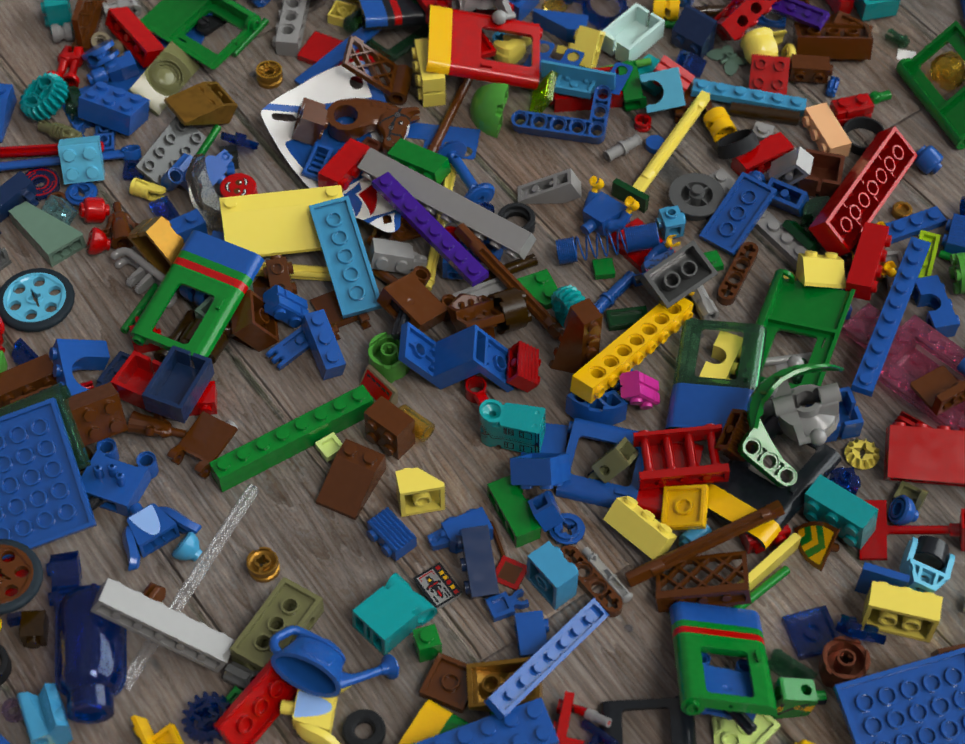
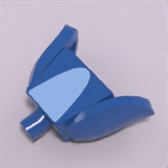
M140 503L133 504L129 509L132 515L126 519L128 526L124 528L122 534L123 546L128 559V571L139 568L140 554L144 558L178 538L180 533L186 535L192 531L194 534H197L202 526L171 507H158L156 504H150L143 508Z

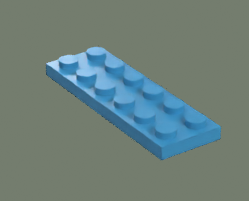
M349 196L310 205V214L342 318L383 308L377 302L380 294Z

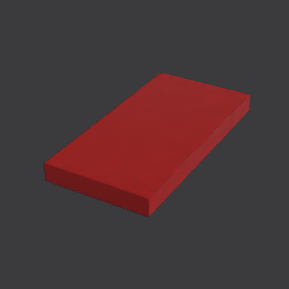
M315 31L297 54V60L314 65L343 41ZM368 55L371 63H374V58ZM362 56L358 57L360 61H364ZM350 58L348 62H354L353 58ZM351 77L352 80L363 83L360 77Z
M270 660L213 726L227 744H255L280 715L281 701H292L297 695L298 689L277 674Z

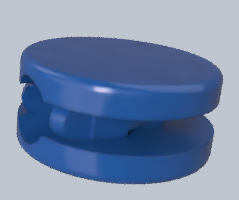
M112 39L104 41L82 54L83 60H87L88 69L97 68L120 54L118 49L108 51L115 44Z

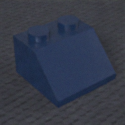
M687 4L672 29L670 43L701 60L714 48L718 21Z

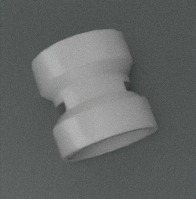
M70 22L64 23L63 26L51 24L54 43L61 42L64 39L73 41Z

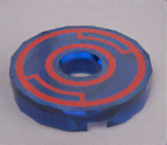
M41 167L25 173L38 191V194L35 195V199L38 202H41L40 200L42 199L47 200L48 195L60 190V179L58 174L52 169ZM39 183H45L41 187L36 186Z

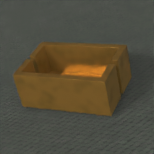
M163 216L142 220L127 235L142 256L165 275L184 245V239L172 229L169 220Z

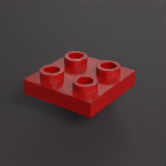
M752 54L748 88L787 95L790 58Z

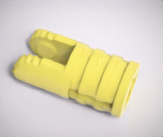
M136 177L131 181L129 187L131 195L159 204H166V197L162 195L166 192V187Z

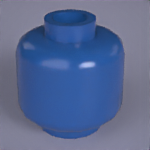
M924 145L916 152L918 156L914 164L924 174L931 172L935 174L942 168L943 155L932 145L927 147Z

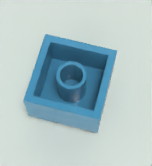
M548 541L527 556L526 579L555 610L576 596L579 571L572 562L569 563L564 558L559 547H554Z

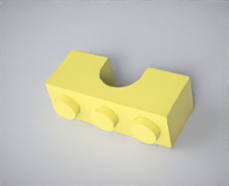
M720 330L713 345L711 358L717 359L722 363L713 364L706 361L697 384L730 387L732 381L730 376L731 374H736L739 366L737 360L738 358L742 359L746 348L743 347L745 338Z

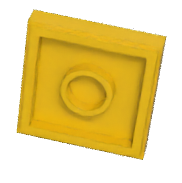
M707 484L664 486L661 523L668 525L672 530L706 529L709 486Z

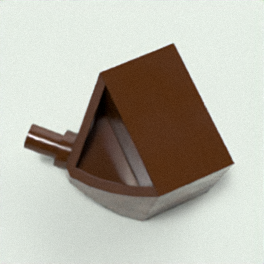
M248 290L223 332L226 336L260 352L279 342L277 319L265 313L263 298L252 290Z

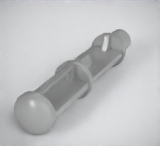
M589 547L582 550V554L621 597L623 603H628L633 598V593L629 592L618 580L617 575L607 568L599 559L597 553H593Z

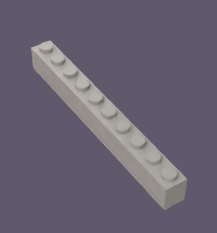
M371 147L358 165V168L363 172L362 176L369 181L389 172L430 214L435 215L437 213L441 215L440 218L449 224L454 222L458 226L464 223L481 241L485 239L490 242L489 245L493 248L506 250V254L514 259L519 257L524 260L537 240L531 232Z

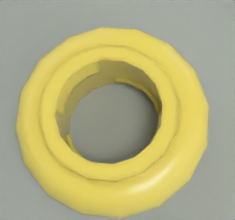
M788 43L783 47L781 57H789L791 60V55L796 54V48L793 44Z

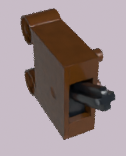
M416 266L411 273L384 287L377 299V302L395 319L391 331V336L395 341L397 339L400 340L401 325L406 322L411 323L424 333L442 321L447 322L451 320L446 306L456 297L451 294H445L439 301L426 288L431 277V273L426 267Z

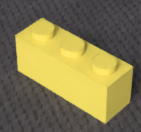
M630 496L616 498L603 520L651 559L666 554L677 538L672 533V529L668 525L657 521L652 512L642 509L637 505L638 502Z

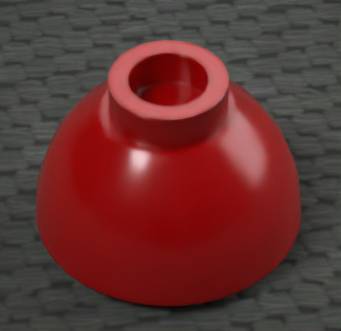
M92 228L88 236L86 252L88 255H97L104 250L109 251L111 239L107 238L106 234L99 228Z

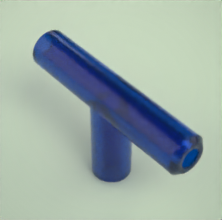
M584 719L581 722V727L593 735L588 744H599L601 741L605 744H618L615 738L590 721Z

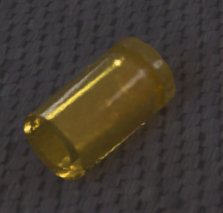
M402 405L399 409L415 419V437L422 442L428 440L435 429V424L408 405Z

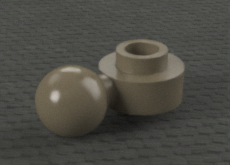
M96 32L91 37V45L94 47L98 45V40L107 41L110 38L105 32ZM114 40L115 44L109 49H118L120 54L125 51V46L119 40Z

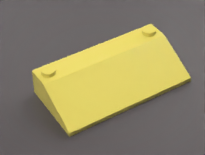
M341 185L219 198L224 241L255 252L261 257L320 251L322 249L309 206L343 197Z

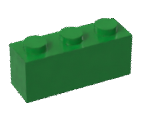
M402 138L387 152V156L439 184L451 172L448 157Z
M511 475L487 484V497L514 546L518 548L540 539L542 527L531 511L528 503L529 499L524 498L520 485H511Z

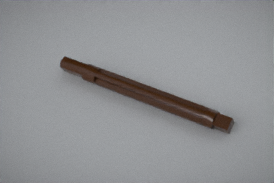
M464 223L458 225L454 234L507 289L514 287L518 291L523 290L525 292L527 310L557 340L565 328L532 296Z
M776 500L669 553L625 572L624 574L629 586L634 587L686 560L784 515L783 506L779 500Z

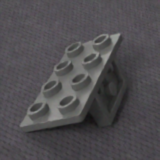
M176 116L135 168L153 183L161 185V177L184 153L194 158L207 137L194 126L183 125Z

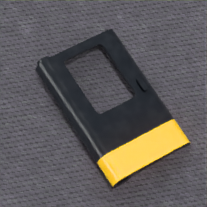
M769 416L763 422L772 441L777 435L783 434L776 416ZM812 443L806 444L815 449L816 452L797 473L796 482L785 488H780L749 470L748 468L751 464L748 461L729 460V480L727 482L708 484L707 518L713 513L726 522L731 523L779 500L783 506L784 515L745 532L758 540L762 547L766 549L804 505L805 493L817 477L821 474L827 478L841 462V456L835 449L826 444L816 446ZM751 445L750 454L754 452V445Z

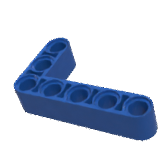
M600 85L595 89L589 120L518 110L512 114V128L520 134L600 144L606 136L611 107V89L606 85ZM601 94H605L608 97L606 99H600L598 96ZM597 112L605 114L603 117L595 116ZM519 119L525 121L521 125L515 123ZM537 122L544 123L542 127L535 126ZM562 125L563 128L561 130H555L554 126ZM579 127L582 131L575 133L573 129ZM595 130H599L602 132L598 136L592 134V132Z

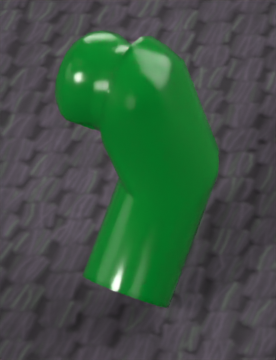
M889 90L883 92L872 91L869 94L873 104H878L892 98Z

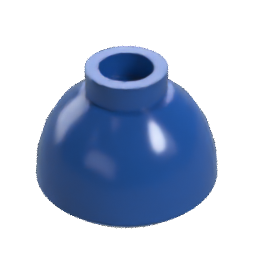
M899 495L891 502L888 517L892 524L906 525L918 519L919 511L916 510L914 502L908 496Z

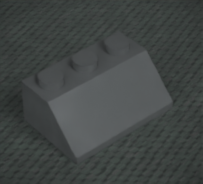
M693 240L644 273L640 281L649 294L668 309L718 275V272Z

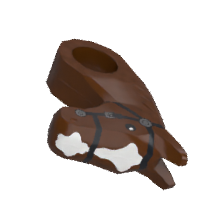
M341 99L333 102L328 108L327 118L329 122L327 130L333 138L345 142L350 138L355 140L369 132L377 131L382 139V152L387 156V152L400 138L406 139L411 123L420 120V117L416 115L420 113V109L418 107L400 108L390 103L373 99ZM348 116L356 121L344 125L336 120L340 117Z

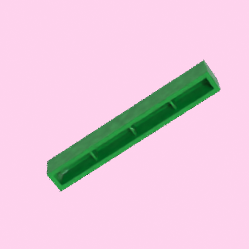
M361 385L209 462L212 478L221 492H224L314 446L315 442L333 432L337 434L364 420V412L374 403V399L364 385Z

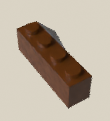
M589 298L570 306L563 325L566 329L560 333L558 338L560 345L554 349L553 354L555 358L550 360L548 365L551 369L575 374L599 354L603 315Z

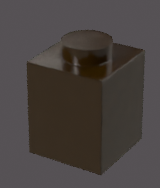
M21 611L19 637L23 646L31 649L47 646L49 618L46 611Z

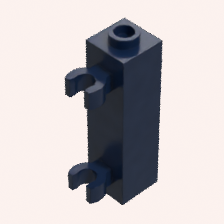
M19 171L0 186V223L10 216L9 210L25 201L34 206L39 204L35 199L38 191L34 183L22 171Z

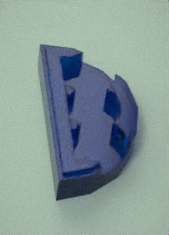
M21 338L14 343L12 358L16 366L39 357Z

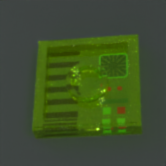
M550 71L540 82L537 90L533 91L529 107L530 112L542 113L552 102L557 72Z

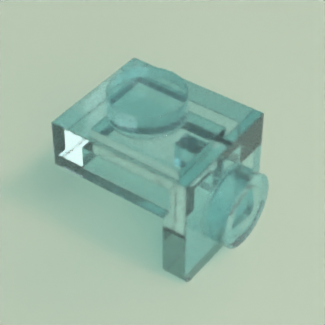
M51 195L41 209L68 225L71 224L78 213L64 198Z

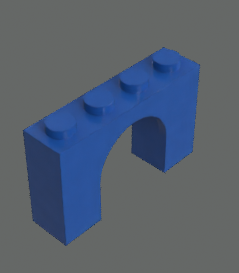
M56 339L54 346L50 348L49 358L53 360V376L57 379L56 390L57 394H60L61 400L90 390L80 385L75 380L72 372L77 370H105L110 359L106 341Z

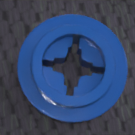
M92 182L73 183L66 189L65 196L67 202H70L72 206H79V203L83 202L84 198L98 196V191ZM79 191L85 194V197L79 195Z
M562 513L564 522L549 530L551 539H554L557 544L561 543L565 544V546L569 544L576 545L578 541L583 539L585 525L578 516L571 513ZM563 525L567 529H571V535L563 532Z

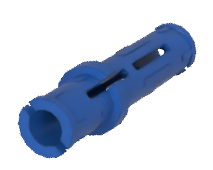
M627 271L607 292H603L594 305L601 314L607 308H611L615 304L616 299L633 284L632 276L636 275L634 272Z

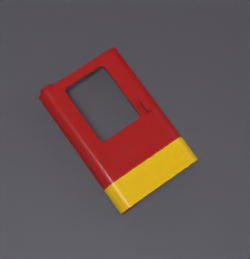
M428 5L426 12V23L429 24L428 51L425 71L493 83H505L510 86L537 90L540 77V39L543 33L540 24L510 19L506 20L504 24L498 25L493 22L492 15ZM482 29L530 37L532 41L531 67L483 59L481 57Z

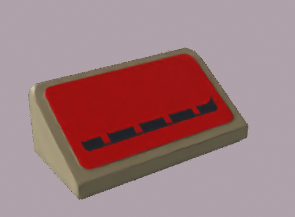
M369 364L360 380V386L364 385L375 401L383 396L396 405L398 403V390Z

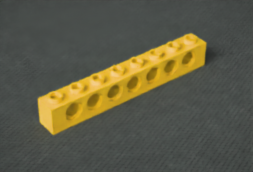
M683 298L668 309L660 303L572 375L570 392L590 404L597 398H601L607 389L616 385L621 373L630 372L634 366L641 364L648 354L651 355L661 343L664 344L667 341L668 337L673 333H677L682 325L690 322L693 317L694 303Z

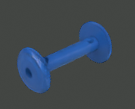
M454 140L445 143L437 153L448 157L449 163H451L468 189V193L464 197L482 207L486 206L495 194L494 186L490 183H479L478 185L462 161L467 152V146L463 141Z

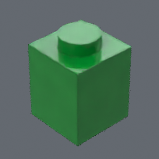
M435 624L412 630L413 644L419 663L436 659L438 653H442V643Z

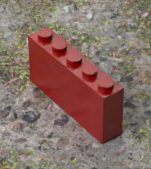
M893 422V425H889L886 428L883 480L965 487V428L950 430L949 426H937V429L928 428L927 424H915V427L906 426L904 422Z

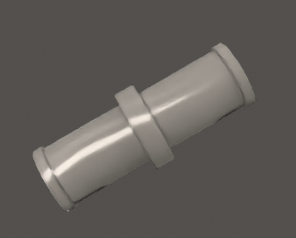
M634 134L624 141H618L617 145L603 151L605 159L611 162L621 155H627L630 150L642 145V139L638 134Z

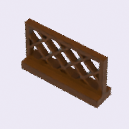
M77 0L71 19L75 33L71 46L72 51L75 46L83 47L84 52L92 48L91 37L94 33L98 32L104 13L102 3H107V0Z
M746 551L695 556L672 567L673 570L668 575L661 573L656 576L655 596L659 613L669 612L670 606L678 601L716 606L751 604ZM742 559V563L737 568L729 564L732 560ZM710 562L720 564L713 571L706 567ZM689 564L696 566L691 573L683 568ZM724 568L732 572L726 578L718 575ZM701 570L709 574L703 581L695 577ZM678 573L685 576L680 583L672 579ZM736 576L744 580L743 583H731ZM713 578L721 582L719 585H707ZM689 581L697 584L694 588L684 587ZM667 583L675 587L672 590H661Z

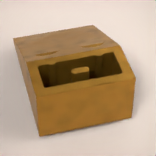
M217 81L198 83L164 99L170 110L186 126L229 124L238 107L236 102Z

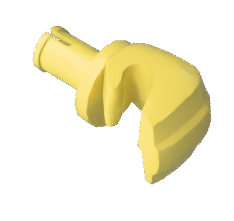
M504 34L503 41L495 40L492 43L497 50L496 55L493 56L494 60L510 64L518 63L525 55L526 47L532 44L531 38Z

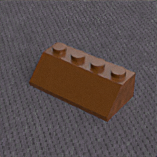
M793 22V45L796 48V54L828 56L830 59L845 61L846 59H854L859 62L871 60L873 36L868 24L825 23L821 30H817L802 23Z

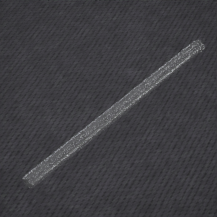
M247 485L170 602L169 608L179 612L182 611L259 493L257 486ZM149 639L145 640L120 678V687L125 690L131 689L159 644Z

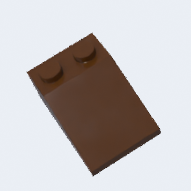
M346 439L333 460L317 497L316 504L356 520L386 470L385 455Z

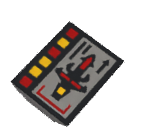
M440 562L413 578L437 609L443 608L455 601L463 593Z

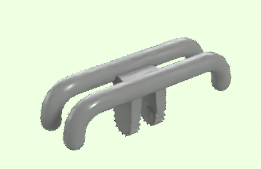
M118 248L111 253L113 260L126 255V257H122L115 262L117 269L127 264L137 269L127 278L126 285L132 288L137 284L135 292L138 294L144 293L153 283L160 285L165 277V274L130 248ZM175 292L166 308H171L175 304L177 292Z

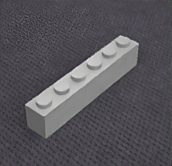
M107 578L99 588L90 610L217 673L227 664L231 653L230 648L235 642L234 639L228 637L225 633L218 632L203 622H197L187 617L184 613L175 611L165 606L162 602L155 601L140 591L132 590L121 582Z

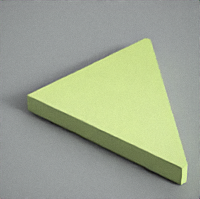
M756 714L753 722L757 726V730L752 735H746L733 719L727 720L724 717L711 715L713 744H765L781 727V724L773 717Z

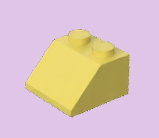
M806 250L805 253H798L795 277L804 286L845 289L844 260L837 253L825 252V255L817 254L818 252Z
M418 467L395 471L396 492L401 517L445 510L444 482Z

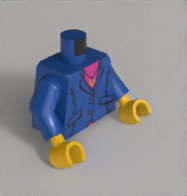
M669 235L666 241L655 246L644 257V262L641 265L642 273L632 276L635 287L643 285L640 279L644 273L674 254V249H670V247H678L680 245V242L672 243V238L677 235ZM691 292L688 296H693L695 292Z

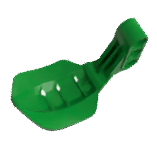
M815 363L788 367L765 378L750 396L747 404L749 430L740 441L738 452L775 485L779 487L793 485L797 480V472L782 458L760 420V416L763 415L765 402L770 398L774 390L788 378L822 371L842 372L844 371L843 367ZM747 442H751L755 447L752 454L746 451L745 446ZM765 456L769 457L772 461L770 468H766L763 464ZM782 471H786L789 474L787 483L781 480L780 475Z

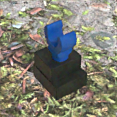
M237 144L219 146V152L225 149L233 156L226 167L228 169L227 176L235 174V169H239Z

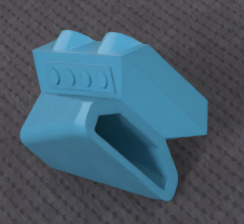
M44 683L39 696L29 692L17 694L31 744H68L73 740L65 707L55 683Z

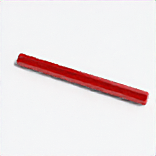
M100 141L102 152H104V143ZM58 144L0 147V158L59 155Z

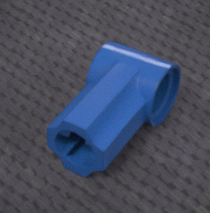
M184 153L161 177V185L169 191L176 189L196 167L195 159L191 155Z

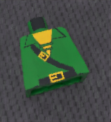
M779 677L773 685L778 717H771L782 719L807 716L816 705L826 704L827 694L825 690H816L812 679Z

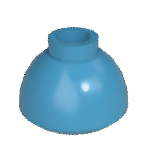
M192 531L188 532L173 550V558L180 561L192 560L195 562L203 551L199 549V540Z

